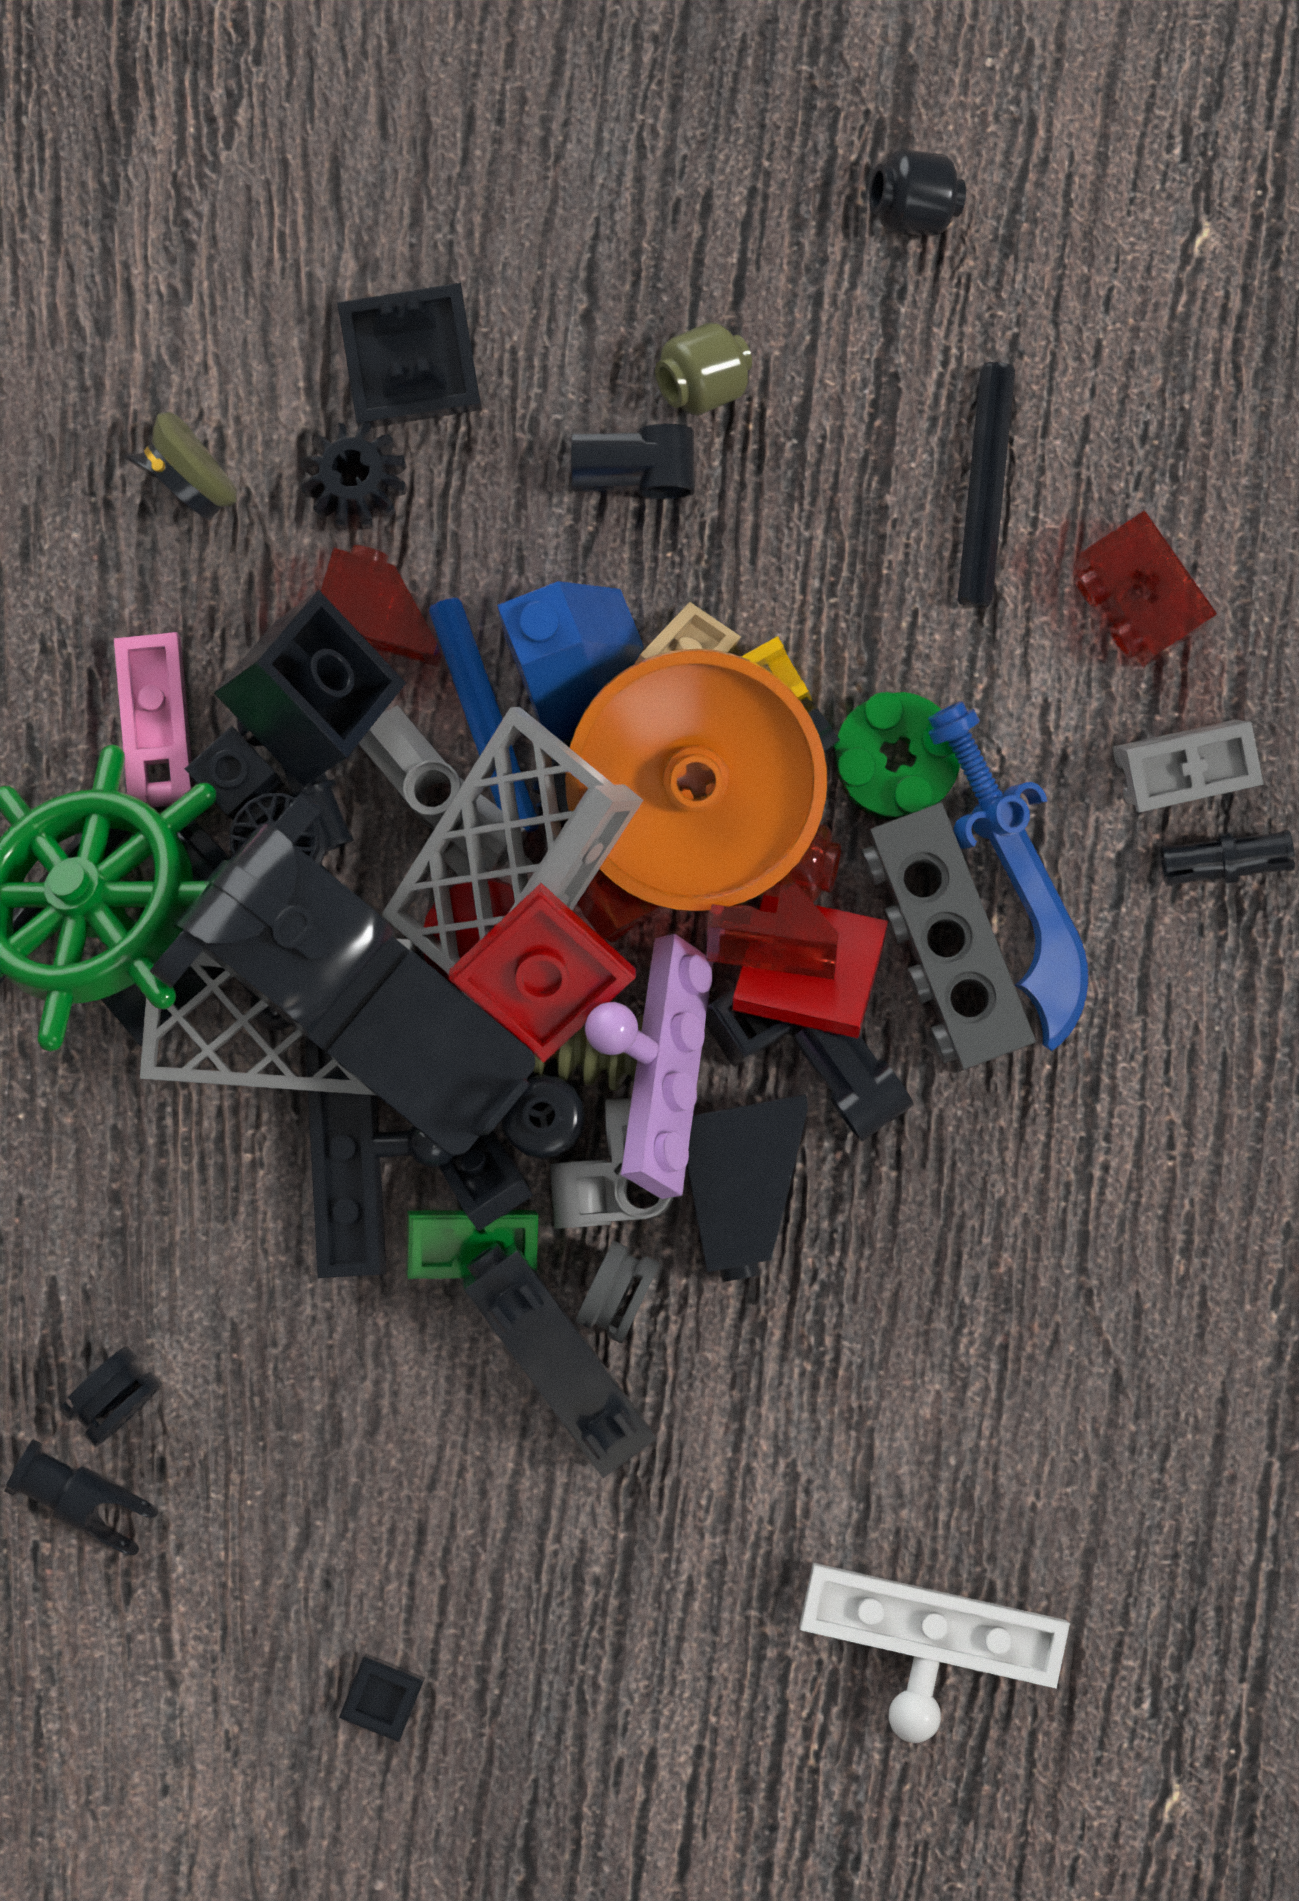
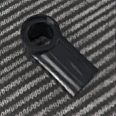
M664 423L644 426L638 430V433L572 434L571 470L573 492L638 491L643 497L664 500L680 499L693 495L695 493L694 430L686 425Z
M805 1027L793 1037L809 1063L830 1089L831 1093L828 1095L836 1110L861 1142L914 1106L909 1093L899 1078L882 1058L876 1059L860 1034L859 1038Z

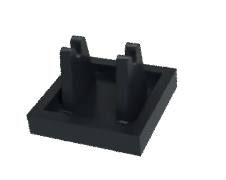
M461 282L337 302L358 427L362 422L369 423L371 428L482 410Z

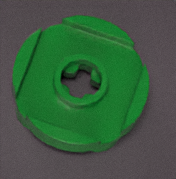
M880 692L857 706L847 716L837 735L840 742L834 746L833 755L837 776L843 785L842 788L849 800L858 808L878 818L896 820L936 805L946 797L956 781L961 764L955 758V753L952 752V747L949 746L948 741L934 745L928 734L933 729L928 718L942 710L939 706L922 696L912 693ZM898 740H902L909 744L908 753L915 758L914 765L912 767L901 765L897 772L889 771L885 768L887 757L880 753V748L884 743L894 746Z

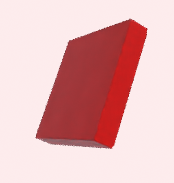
M540 883L449 969L448 979L501 1026L527 1046L544 1063L585 1025L588 1015L595 1007L610 1002L636 978V968L546 886Z
M764 894L733 996V1010L859 1038L887 934L888 921Z

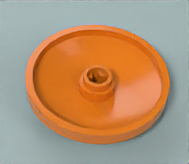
M681 649L664 652L630 666L607 683L593 698L584 711L570 744L571 750L612 784H625L643 799L640 807L599 869L628 893L658 906L676 910L706 911L730 907L760 895L785 877L799 862L809 848L822 819L827 792V766L824 749L812 718L798 697L777 676L749 659L732 653L710 649ZM569 772L566 773L565 777L566 798L569 811H574L588 787Z

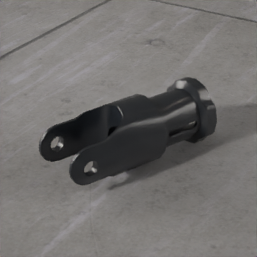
M34 1439L27 1446L15 1466L4 1492L11 1496L18 1492L52 1509L53 1518L128 1555L138 1554V1545L130 1538L107 1526L98 1514V1505L102 1503L119 1504L148 1518H155L159 1513L158 1509L149 1501L83 1465L75 1469L42 1451V1443Z

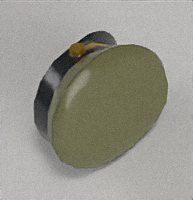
M171 412L159 413L153 427L152 442L142 453L123 455L124 459L160 480L180 500L203 518L210 520L222 507H230L237 502V489L230 478L188 425Z

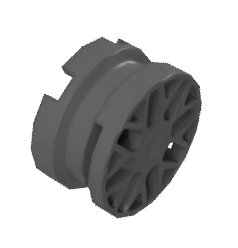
M613 1240L575 1322L588 1328L596 1324L607 1329V1337L622 1344L660 1262L647 1256L641 1260L628 1255V1247ZM634 1277H637L641 1281L624 1317H620L616 1314L630 1290Z

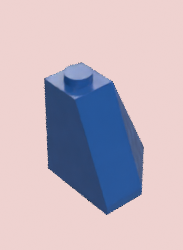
M557 581L498 604L497 607L504 637L538 722L559 740H569L571 742L575 729L593 698L614 677L635 664L639 655L644 650V645L621 589Z

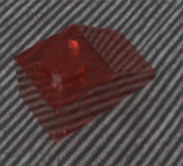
M353 545L351 552L333 548L320 591L374 649L438 667L442 656L439 646L395 565L387 563L389 556L381 551L362 545Z

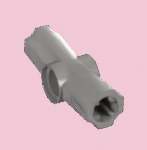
M396 705L381 714L358 745L403 797L424 825L435 829L464 783V780L458 776L451 765L443 760L407 715ZM437 783H446L451 786V794L442 805L427 807L422 804L423 795L430 786ZM480 794L476 800L480 826L503 823L502 811ZM463 822L458 828V830L464 829ZM521 827L520 830L523 843L528 833L527 830ZM505 830L481 834L486 871H496L506 867L509 864ZM465 837L455 838L450 841L468 855Z

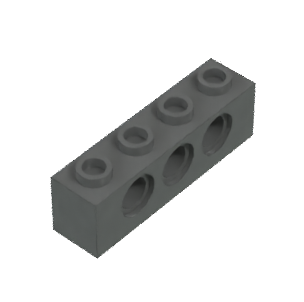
M938 803L870 829L866 836L869 847L860 850L862 860L872 884L877 885L883 882L892 906L883 909L885 919L888 921V927L895 943L898 945L906 942L915 965L907 968L908 978L920 1004L930 1002L938 1025L930 1028V1033L942 1063L945 1064L953 1061L955 1069L959 1073L1035 1043V1037L943 803ZM913 866H923L931 870L937 880L936 893L929 897H917L911 894L904 884L905 871ZM947 925L957 932L960 938V949L955 956L941 957L930 949L927 942V934L932 926ZM962 983L971 984L980 991L983 997V1008L978 1016L964 1017L954 1010L950 997L955 985Z

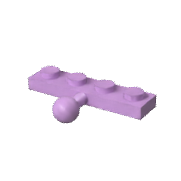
M676 934L655 938L641 1032L638 1030V1023L633 1012L625 1005L617 1002H606L598 1005L590 1012L585 1023L587 1040L595 1050L606 1055H617L624 1052L637 1060L621 1175L661 1199L682 1196L685 1170L689 1158L688 1148L693 1110L697 1099L696 1088L701 1051L705 1039L704 1028L709 991L712 985L714 961Z

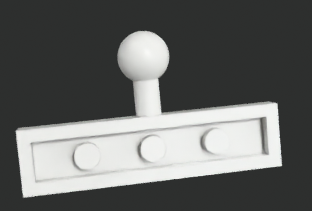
M813 1563L799 1628L806 1632L914 1656L907 1690L901 1692L892 1701L889 1708V1722L892 1730L898 1737L907 1742L920 1743L930 1739L937 1732L941 1722L939 1705L932 1697L940 1662L1057 1688L1070 1623L1059 1618Z

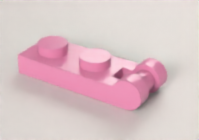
M177 632L114 638L127 794L142 800L152 808L171 806L195 786L194 779L185 770L192 760L181 637ZM169 763L171 781L150 783L148 765Z

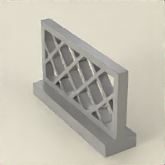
M510 707L383 911L382 916L449 974V969L460 960L455 930L478 927L481 940L494 928V925L498 924L505 917L493 918L487 879L511 876L515 903L510 911L540 883L573 910L640 807L643 799L625 784H612L521 707ZM520 731L533 742L537 770L512 774L509 747ZM551 757L556 762H558L560 766L552 767ZM496 769L497 777L490 778ZM570 772L588 789L574 811L559 813L554 775ZM538 778L543 816L519 820L514 782ZM498 785L503 823L480 826L476 800L484 787ZM567 820L566 824L561 830L560 821ZM463 822L464 829L458 830V828ZM545 824L548 852L540 864L526 866L520 828ZM505 830L510 868L486 872L481 834ZM465 837L471 875L448 878L444 851L452 839ZM534 872L528 882L527 873ZM431 873L432 881H426ZM472 882L477 920L454 923L449 885ZM433 888L438 926L425 928L407 910L420 890ZM439 933L440 940H438L433 934Z
M397 939L410 951L414 952V943L411 940ZM203 951L191 964V967L208 986L180 1010L174 1004L167 1008L173 1016L161 1026V1009L155 1008L146 998L140 1079L376 1095L335 1060H331L312 1078L297 1077L280 1055L297 1042L303 1034L296 1030L273 1049L250 1023L268 1005L260 1000L248 1012L243 1014L220 988L232 975L225 970L213 980L203 967H223ZM215 993L235 1016L237 1021L213 1042L208 1044L185 1017L211 994ZM179 1023L202 1051L182 1068L157 1067L159 1039ZM244 1027L266 1052L267 1056L247 1073L232 1072L215 1051ZM209 1057L220 1071L197 1070L195 1068ZM274 1062L285 1076L259 1073ZM339 1066L350 1080L325 1079V1077Z

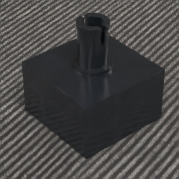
M318 589L273 623L214 691V694L237 717V727L241 736L243 737L250 731L253 735L247 742L254 746H264L302 786H305L350 755L401 691L406 682Z

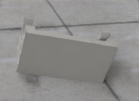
M1233 719L1112 747L1115 763L1120 769L1123 768L1126 776L1127 788L1122 790L1127 803L1135 805L1136 812L1139 813L1263 785L1252 723L1249 721Z

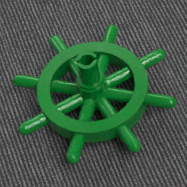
M114 744L107 745L102 749L93 787L90 790H81L55 797L31 810L14 788L10 786L0 787V812L11 825L0 837V978L5 976L20 990L45 1001L37 1042L43 1050L49 1052L58 1050L64 1042L72 1004L86 1003L109 997L134 983L155 1008L167 1009L174 1004L176 994L173 987L171 989L168 988L149 971L180 935V932L173 927L175 922L206 887L203 883L204 881H193L190 858L177 833L213 805L217 796L215 788L208 783H199L159 814L142 800L118 791L125 762V753L121 747ZM110 828L126 830L135 834L103 860ZM82 833L77 857L69 858L58 843ZM153 854L155 864L154 881H120ZM38 860L49 873L45 882H23ZM14 908H45L14 933ZM125 908H145L137 922L125 912ZM61 929L53 965L38 963L26 958ZM86 937L98 938L105 946L106 951L93 958L81 961Z

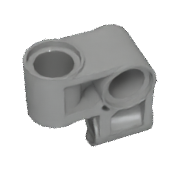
M632 1097L606 1099L607 1142L612 1162L607 1163V1160L550 1164L554 1229L611 1225V1222L650 1219L660 1216L672 1203L674 1197L660 1198L653 1207L640 1209L634 1206L628 1198L627 1186L630 1180L621 1175Z

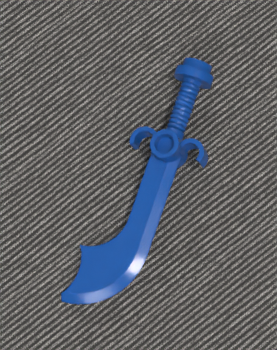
M959 701L928 718L933 727L928 732L933 744L949 742L952 752L955 753V758L958 759L961 769L964 770L963 773L966 775L967 781H970L969 785L972 787V791L975 792V797L978 798L979 804L975 806L971 814L963 815L956 821L953 831L961 849L975 847L977 841L972 835V827L980 837L990 840L1032 922L1035 934L1033 960L1027 973L1014 986L1022 990L1032 1001L1042 1025V1045L1053 1051L1070 1035L1082 1014L1088 990V964L1078 931L1025 830L1030 820V811L1026 802L1020 798L1021 793L1026 796L1029 805L1047 802V797L1044 790L1033 782L1011 786L1004 793L998 789V784L995 783L992 772H989L990 769L986 766L987 763L983 760V755H980L981 751L978 749L975 739L972 738V733L969 732V729L978 724L980 720L974 709L967 711L963 701Z

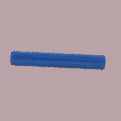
M449 598L432 605L429 613L480 757L503 719L462 602L459 598ZM510 745L509 753L512 774L520 773L521 770L512 745ZM496 769L490 778L497 777ZM524 780L514 782L519 820L537 817ZM498 785L490 786L496 805L502 811ZM539 825L523 828L530 834L537 830Z

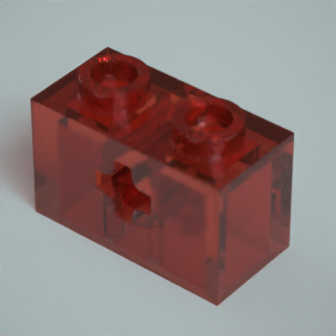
M1145 510L1082 551L1073 565L1078 573L1074 576V581L1083 598L1094 608L1098 605L1102 607L1113 623V626L1110 627V634L1117 647L1128 659L1136 656L1143 668L1204 629L1217 615ZM1146 586L1150 590L1151 595L1147 600L1141 597L1132 601L1127 594L1131 587L1139 589Z

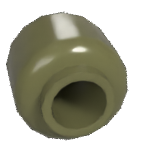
M710 322L673 337L664 344L660 361L656 363L655 367L656 380L662 395L672 407H681L685 412L699 416L732 402L745 393L748 384V370L752 368V356L748 345L741 336L732 335L724 326Z

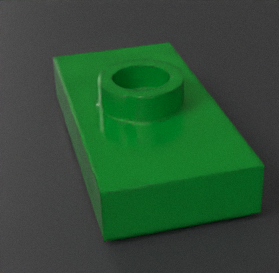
M464 1210L407 1211L408 1279L466 1278L471 1274L466 1265L478 1254L496 1243L504 1250L513 1242L516 1243L537 1272L538 1213L536 1210H511L506 1215L478 1231Z

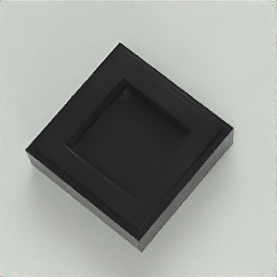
M365 1653L339 1718L399 1742L425 1677Z

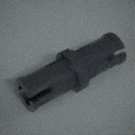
M1289 830L1233 838L1231 832L1217 834L1215 841L1160 847L1161 858H1164V860H1161V868L1166 887L1173 886L1174 884L1221 879L1223 884L1238 882V876L1285 870L1293 871L1295 868L1294 859H1290V857L1295 856Z

